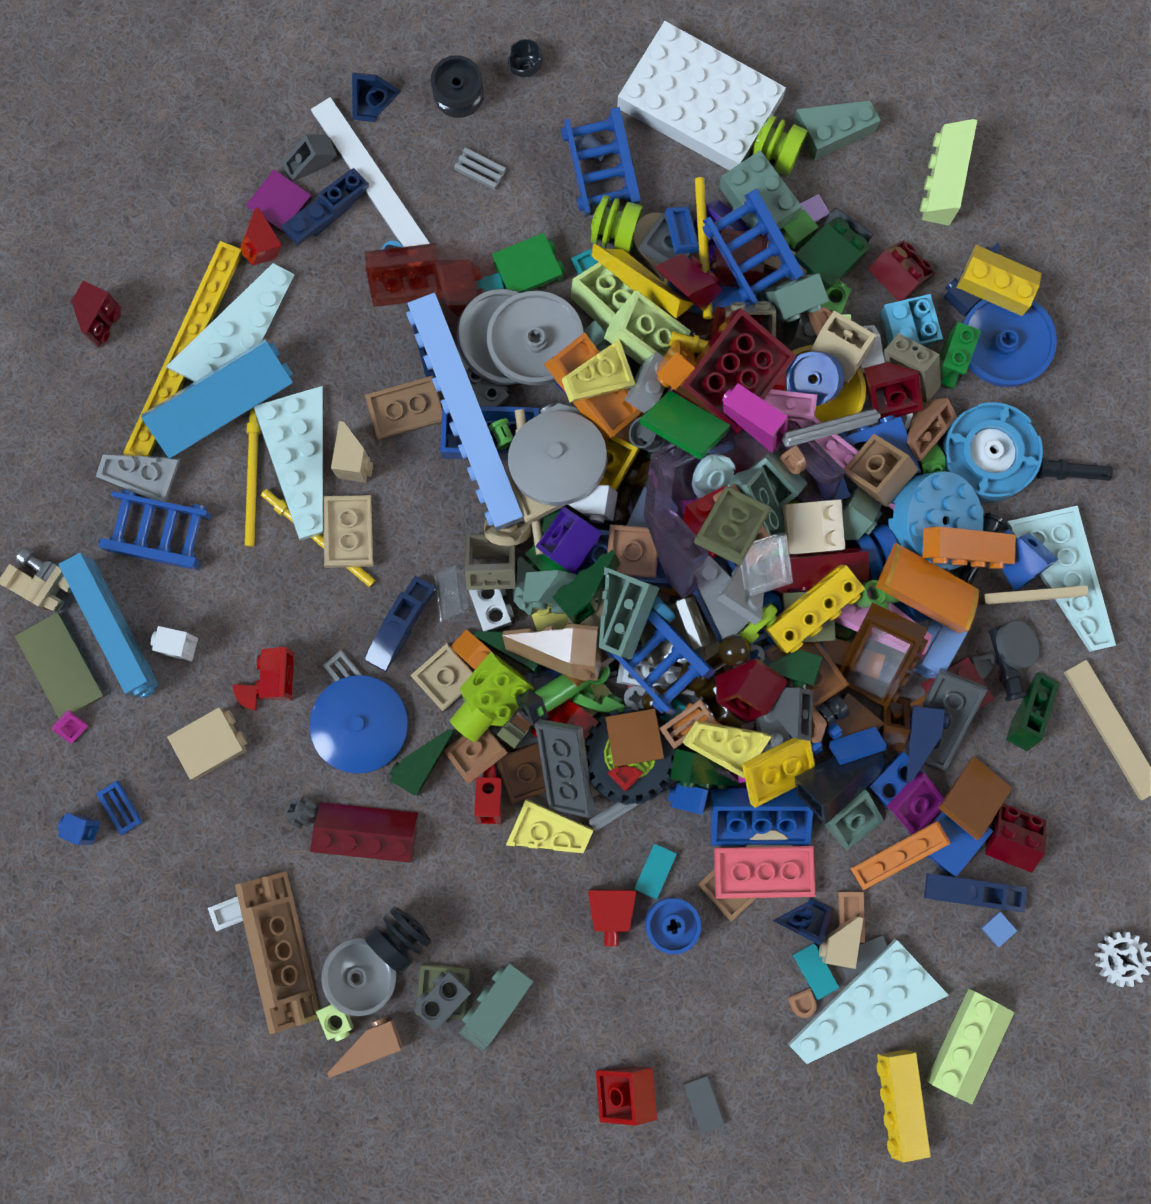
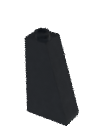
M881 751L842 765L838 763L834 756L795 776L796 795L826 824L884 771L885 754Z

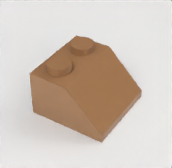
M873 434L843 469V473L869 496L887 507L919 469L909 455L876 434Z

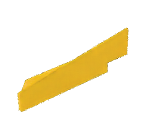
M595 243L593 244L592 257L633 291L637 290L658 307H663L675 318H678L693 305L692 301L672 290L625 250L606 249Z

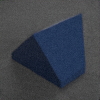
M353 72V120L376 122L379 114L401 91L375 74Z
M810 897L808 902L773 921L821 946L833 908Z

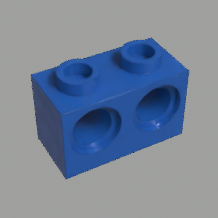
M904 752L898 753L884 768V771L866 787L886 809V806L908 784L900 776V769L903 766L907 767L908 756ZM886 784L891 785L893 788V795L890 798L883 794V787Z

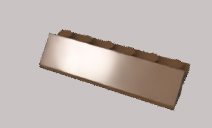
M287 871L236 884V893L269 1034L278 1033L319 1019L316 1013L319 1010V1005Z

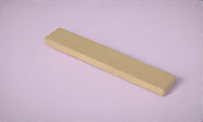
M1084 660L1064 671V674L1139 800H1144L1151 796V767L1088 661Z

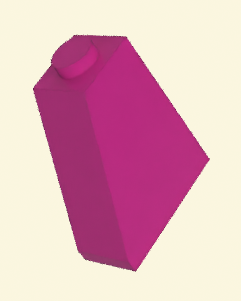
M737 384L733 390L730 388L722 399L724 413L773 453L782 442L783 434L788 431V416L740 384Z

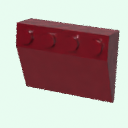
M739 308L728 315L695 359V369L675 391L686 400L731 425L730 430L738 434L742 427L724 413L722 399L725 393L730 388L733 390L737 384H740L764 400L795 359L796 355L747 312Z

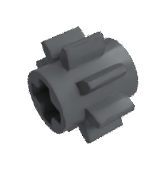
M304 796L301 798V801L298 799L292 800L286 809V814L289 816L287 821L298 829H301L303 825L306 827L311 826L316 820L317 811L314 809L317 805Z

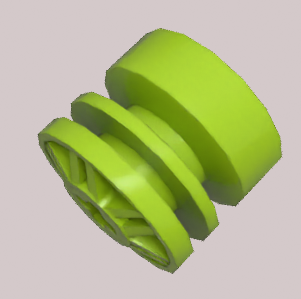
M770 115L755 141L753 155L761 150L769 163L771 159L776 160L774 169L777 173L789 177L808 130L794 124L789 132L785 133L783 132L785 120L782 119L776 129L774 125L777 117Z
M604 195L593 216L590 243L598 244L601 235H603L602 247H606L610 239L613 238L615 239L614 249H623L630 254L634 244L633 233L636 224L641 219L643 206L627 202L624 210L620 211V200L615 198L610 208V196Z

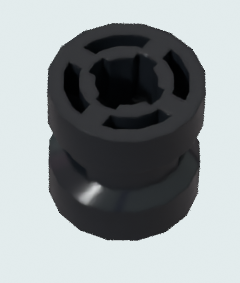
M838 695L829 698L826 704H820L815 707L827 722V729L834 726L836 720H842L849 716L847 705Z

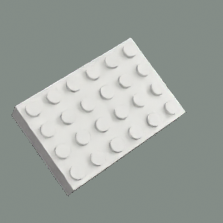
M664 21L618 95L617 108L620 107V110L730 171L748 158L762 126L768 121L770 115H774L783 100L786 87Z

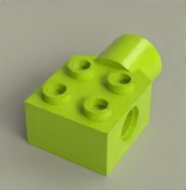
M490 652L459 688L464 703L449 721L462 735L476 743L490 725L504 726L519 707L515 697L528 689L534 691L535 688L524 675L493 652Z

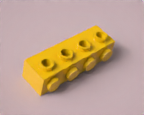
M839 565L779 614L769 627H764V630L781 651L793 653L803 645L802 641L810 635L812 637L820 632L823 628L821 625L828 619L832 621L842 613L840 609L847 603L849 605L855 603L861 597L860 593L865 588L847 565Z
M899 1050L877 1054V1072L882 1086L880 1096L885 1108L884 1124L888 1130L889 1140L887 1141V1148L891 1158L904 1163L931 1157L916 1053L908 1050Z

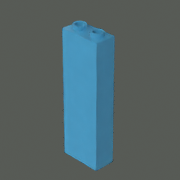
M264 339L141 415V418L170 459L292 384L293 382L290 377L293 373L286 362L282 365L279 362L277 356L280 353L274 343L268 344Z
M78 553L59 563L58 565L124 693L134 697H141V699L154 694V689L159 684L95 561L82 553Z

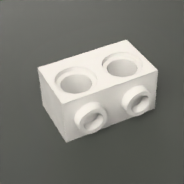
M493 589L495 594L491 599H484L481 596L483 590H469L483 631L493 632L512 625L510 620L514 618L510 604L505 605L502 596L506 595L505 589ZM492 611H501L503 613L502 619L498 622L491 621L489 616Z
M158 626L157 632L154 631L152 634L151 646H153V651L162 655L192 661L198 638L187 632Z

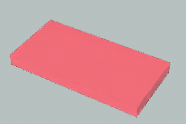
M814 846L714 848L716 899L816 897Z

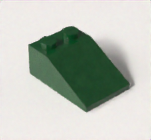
M835 217L818 231L794 257L798 264L810 274L819 273L823 285L829 289L857 267L871 249V246L863 236L851 230L847 222Z

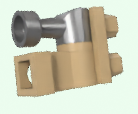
M28 547L23 548L16 557V563L22 567H32L37 571L34 577H31L9 564L0 577V585L10 589L40 608L59 612L64 605V601L56 597V594L60 588L68 593L72 592L60 567L52 562H44L36 558L35 552Z

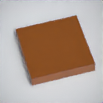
M655 709L605 717L614 768L664 759Z

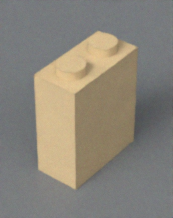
M219 707L167 736L190 780L196 781L247 752L244 746L248 744L241 731L237 732L233 724L236 721L229 710L225 711V709Z

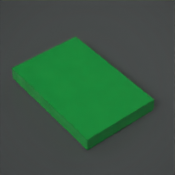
M672 391L663 396L640 418L642 426L700 460L730 431L731 426Z

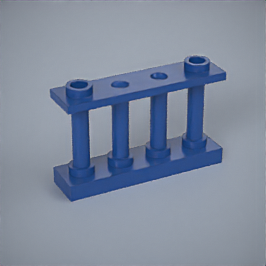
M620 107L610 109L609 117H606L604 121L571 128L570 120L565 119L564 127L561 128L563 142L567 141L580 195V197L576 198L579 212L583 211L585 217L589 216V207L599 205L604 195L610 196V202L618 198L619 200L624 199V201L639 205L641 199ZM604 130L613 131L614 140L611 141V144L576 150L574 137ZM610 153L618 154L620 163L617 164V167L582 174L579 160ZM616 176L624 179L625 187H622V190L587 197L585 183Z
M757 188L744 195L746 198L744 205L714 223L711 217L703 220L705 226L702 227L709 240L713 239L741 288L738 291L744 303L748 302L750 305H755L758 302L755 297L757 293L780 279L790 277L791 280H796L804 275ZM754 213L758 220L756 226L725 244L719 231L746 214ZM761 234L764 236L766 234L770 241L768 248L737 265L731 252ZM771 256H778L782 263L780 269L749 286L743 273Z
M122 489L121 493L113 491L112 496L121 501L113 536H110L109 539L101 538L99 548L107 552L193 570L199 569L200 561L194 557L193 549L201 518L211 520L212 517L206 511V507L196 504L186 507L138 497L135 492ZM131 503L145 506L136 541H133V544L124 543L123 534ZM154 508L168 511L160 545L156 549L147 548L148 544H146ZM178 513L191 516L183 551H180V554L171 553L169 548Z
M652 607L646 623L649 624L651 622L657 629L654 631L655 634L633 655L632 659L620 657L606 650L603 651L611 659L616 658L654 699L652 704L659 712L673 715L676 710L669 703L696 676L709 679L715 673V670ZM668 640L673 645L671 648L672 652L645 678L636 667L662 641ZM679 658L681 660L685 658L690 663L688 666L689 670L662 696L654 688L653 684Z

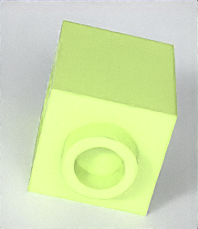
M331 1004L316 1011L327 1040L335 1038L337 1042L350 1036L349 1031L354 1028V1025L349 1015L338 1011ZM333 1015H337L342 1019L341 1028H334L331 1025L330 1019Z

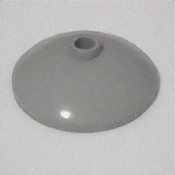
M351 939L335 947L326 958L321 975L322 987L326 998L338 1011L350 1016H365L378 1011L388 1002L395 988L396 971L388 966L369 947L365 939ZM352 974H355L358 977L356 983H353L351 981Z

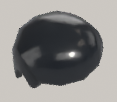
M521 39L512 44L510 57H507L510 71L519 77L534 76L540 70L543 62L542 52L538 43L531 39Z

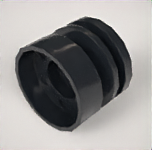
M394 906L390 913L396 921L387 915L383 917L388 927L387 931L376 925L364 939L369 947L397 973L402 974L414 962L408 951L411 949L419 955L423 952L417 941L426 947L432 941L426 934L423 926L413 916Z

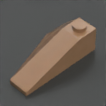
M568 624L565 626V629L554 630L553 626H548L544 628V631L538 632L532 629L503 631L502 636L507 651L572 678L583 681L598 680L603 659L602 649L599 648L600 633L598 626Z

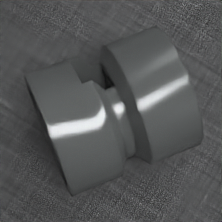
M641 417L631 424L629 439L635 447L655 454H661L671 446V442L640 424Z

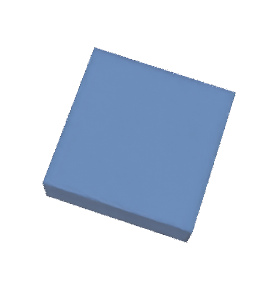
M1000 911L980 927L997 947H1000L1017 932Z

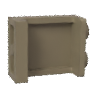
M694 597L684 598L668 606L676 616L670 624L692 646L693 650L711 644ZM651 622L645 624L640 641L642 646L655 634L654 631L657 629ZM668 640L662 641L645 660L649 662L650 666L660 664L672 652L671 648L673 645Z

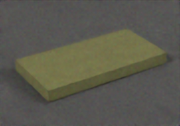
M59 612L15 636L59 719L68 709L75 714L105 697Z

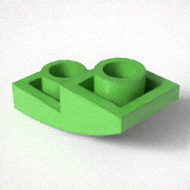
M584 691L582 695L578 693L571 700L577 705L602 712H610L615 709L618 712H624V707H626L621 704L622 699L612 694H609L608 697L601 695L598 702H595L597 697Z

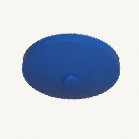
M983 299L971 309L963 321V324L980 329L981 331L969 364V369L977 377L989 384L999 387L1025 385L1038 378L1053 360L1057 346L1055 326L1046 310L1034 300L1025 314L1020 316Z
M349 676L332 683L319 695L311 711L310 734L317 752L328 764L344 772L368 773L386 766L399 754L408 733V715L401 697L391 686L370 676Z

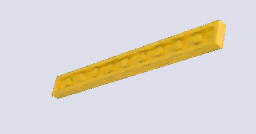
M222 241L219 242L141 415L181 391L186 377L166 368V366L212 323L243 255L240 248ZM141 415L123 454L151 456L157 440L142 420Z

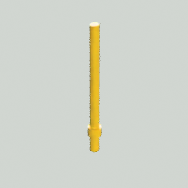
M703 177L695 178L699 256L700 263L703 265L700 269L707 273L708 270L710 271L708 238L702 228L705 226L703 220L707 218L705 183ZM712 302L703 311L704 319L713 318Z
M253 407L250 409L249 423H247L246 431L249 434L245 547H254L258 435L261 434V428Z
M265 489L261 496L274 507V511L280 516L284 515L293 523L286 501L284 499L280 500L271 491ZM323 535L310 537L324 549ZM346 567L369 588L375 583L376 580L361 567Z

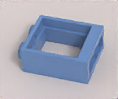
M933 619L927 631L932 635L925 656L922 660L918 659L913 671L928 679L935 678L940 668L947 670L968 631L959 634Z

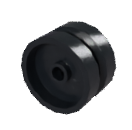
M453 55L441 59L434 66L431 74V87L438 109L445 115L453 118H464L473 114L483 101L482 74L478 65L470 58Z

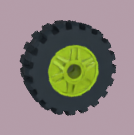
M624 707V712H618L615 709L610 711V714L605 717L644 711L645 709L632 710L631 707ZM603 715L598 719L599 723L596 727L592 725L588 731L590 735L587 739L585 738L591 784L608 800L620 802L624 805L642 804L647 800L656 798L672 781L670 777L673 769L675 749H673L659 729L664 759L627 765L639 769L643 772V775L625 792L607 774L614 769L606 718ZM656 715V717H657V722H658V728H660V727H662L663 725H665L666 723H665V722L663 723V722L659 719V716Z

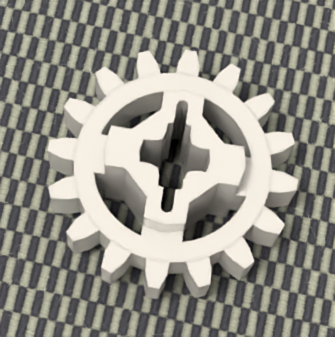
M1123 931L1121 936L1119 932H1113V938L1104 936L1106 943L1097 944L1102 950L1094 954L1100 957V961L1096 962L1095 966L1103 968L1099 974L1104 977L1108 976L1107 982L1112 984L1116 982V985L1124 987L1126 983L1127 986L1133 987V980L1142 983L1141 975L1150 974L1145 968L1146 966H1151V962L1147 961L1146 958L1151 956V952L1144 951L1147 943L1139 942L1140 937L1138 935L1130 936V932ZM1125 942V944H1122L1121 948L1113 947L1118 943ZM1117 954L1124 955V958L1130 964H1124L1123 960L1120 959L1121 957H1119ZM1129 970H1132V971H1133V972H1132L1131 974H1129V975L1121 976L1122 974L1125 975L1126 971H1129Z

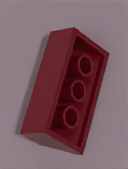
M320 802L313 826L310 852L411 863L413 862L418 813Z

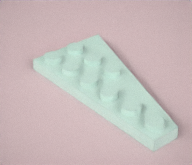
M273 263L179 353L166 368L195 382L261 342L294 274Z
M323 386L254 406V411L299 541L323 534Z
M1078 506L1007 521L1005 524L1016 535L1017 539L1030 533L1058 558V561L1040 574L1048 589L1088 585L1087 596L1055 600L1089 652L1116 646Z
M894 939L864 971L860 972L788 1044L808 1064L949 995L913 956Z

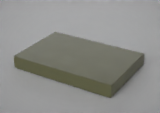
M725 486L697 534L694 543L741 566L772 508Z

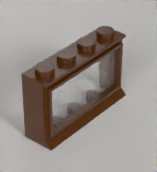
M872 602L839 669L849 683V686L846 688L885 706L884 709L887 710L891 701L896 703L902 691L898 688L899 685L905 686L910 676L907 670L913 671L919 657L915 656L916 653L922 654L928 642L924 637L928 629Z

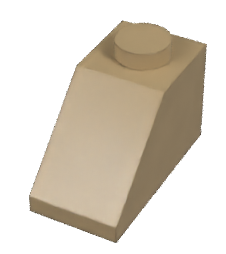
M851 917L825 936V942L819 947V956L822 957V962L856 969L863 924L862 917Z

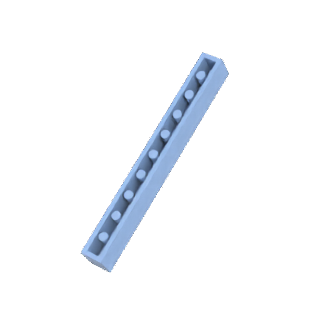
M435 293L409 302L410 311L406 312L411 326L416 324L419 333L414 335L419 348L425 347L427 355L423 356L428 370L433 369L436 377L432 378L436 391H442L445 398L441 400V404L445 414L450 413L453 422L449 423L454 437L459 435L462 444L458 445L462 458L468 457L471 466L467 467L471 481L477 480L480 489L475 491L480 504L486 503L488 512L484 514L489 526L494 525L496 531L524 521Z

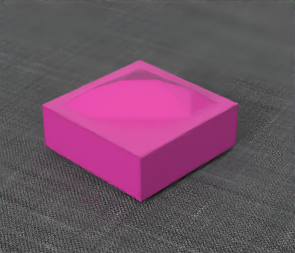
M68 709L51 728L72 744L84 732L88 724Z

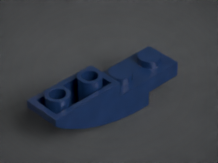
M353 167L319 192L317 200L282 225V230L297 246L312 235L317 237L359 199L369 187V183Z
M414 576L405 592L401 591L384 619L367 653L366 662L387 672L411 635L412 627L436 592V586Z
M926 873L924 898L1024 913L1027 888Z

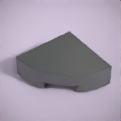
M995 653L970 658L982 679L986 678L993 669L996 661Z

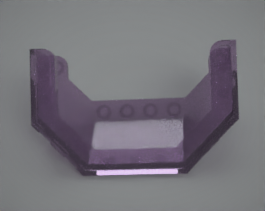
M788 420L787 432L802 428L796 421ZM742 428L738 434L730 430L703 458L717 453L730 458L735 465V475L736 473L749 470L769 450ZM815 440L798 444L797 447L806 460V469L799 474L807 484L793 500H798L800 503L834 500L845 470ZM781 442L776 449L783 455L794 446L786 447L784 442ZM670 443L651 454L643 515L666 579L684 599L696 591L698 578L694 573L697 568L705 563L708 555L707 549L694 543L695 533L683 522L686 505L699 499L693 491L692 479L693 473L701 460Z

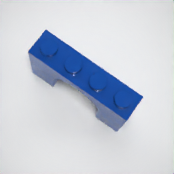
M894 415L880 419L881 424L874 427L867 425L857 428L858 432L848 435V432L838 434L851 446L866 443L873 434H876L910 456L919 469L915 474L921 472L917 460L907 443L908 435L901 417L895 419ZM815 449L808 450L807 453L824 500L841 499L842 501L850 498L851 496L842 471Z

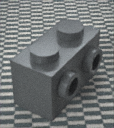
M470 368L466 370L479 406L504 407L510 402L508 395L510 391L505 385L486 381L475 374Z

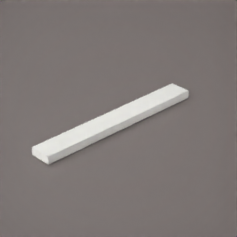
M331 97L311 109L313 115L350 170L354 167L369 183V187L365 192L402 244L411 260L431 248L430 243Z

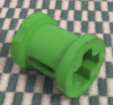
M507 418L500 419L488 426L489 432L493 433L498 443L496 445L498 450L510 447L514 438L508 427L509 421Z

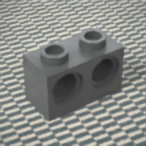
M452 970L447 974L442 971L432 982L435 987L431 992L428 993L425 990L415 1000L418 1006L414 1011L435 1031L472 992ZM445 983H454L457 987V993L453 996L447 995L444 992ZM430 1001L436 1002L439 1005V1013L430 1014L426 1009V1004Z

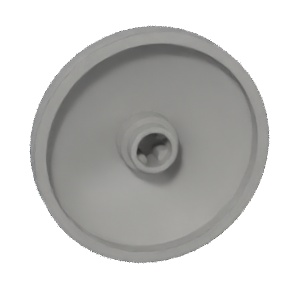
M507 289L487 291L474 298L462 312L457 326V344L465 363L479 377L500 385L518 384V382L505 376L495 366L487 345V329L492 315L504 301L519 294V292Z
M528 291L510 297L496 309L488 325L487 345L493 363L505 376L521 384L545 385L556 380L544 364L584 332L577 312L567 301L549 292Z
M553 411L532 418L518 430L509 448L508 466L518 489L531 500L550 506L568 505L585 498L599 485L607 466V450L600 431L591 421L576 413Z

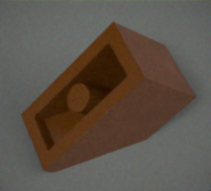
M898 697L896 703L890 702L887 710L884 709L885 706L882 707L880 720L884 724L879 728L878 732L886 743V749L903 752L911 731L909 698Z

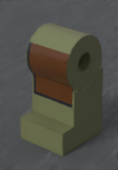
M518 708L497 736L513 749H516L532 728V724L521 716Z

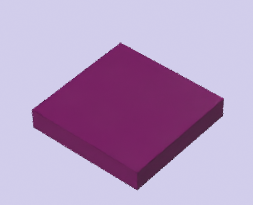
M273 170L248 201L246 207L252 212L255 208L259 207L267 222L285 234L282 230V225L302 211L312 199V196L282 174Z
M919 770L913 781L908 782L886 807L910 834H913L926 827L941 811L938 806L944 799V796L928 776Z

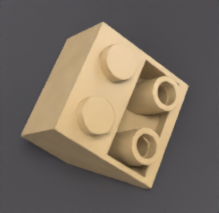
M833 311L821 329L810 352H828L836 357L843 366L845 374L844 383L848 384L874 346L876 335L838 312Z

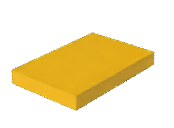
M792 738L742 763L750 804L754 808L795 788V776L815 767L811 741Z

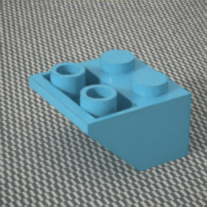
M931 294L885 304L880 311L888 345L898 333L925 347L943 340Z

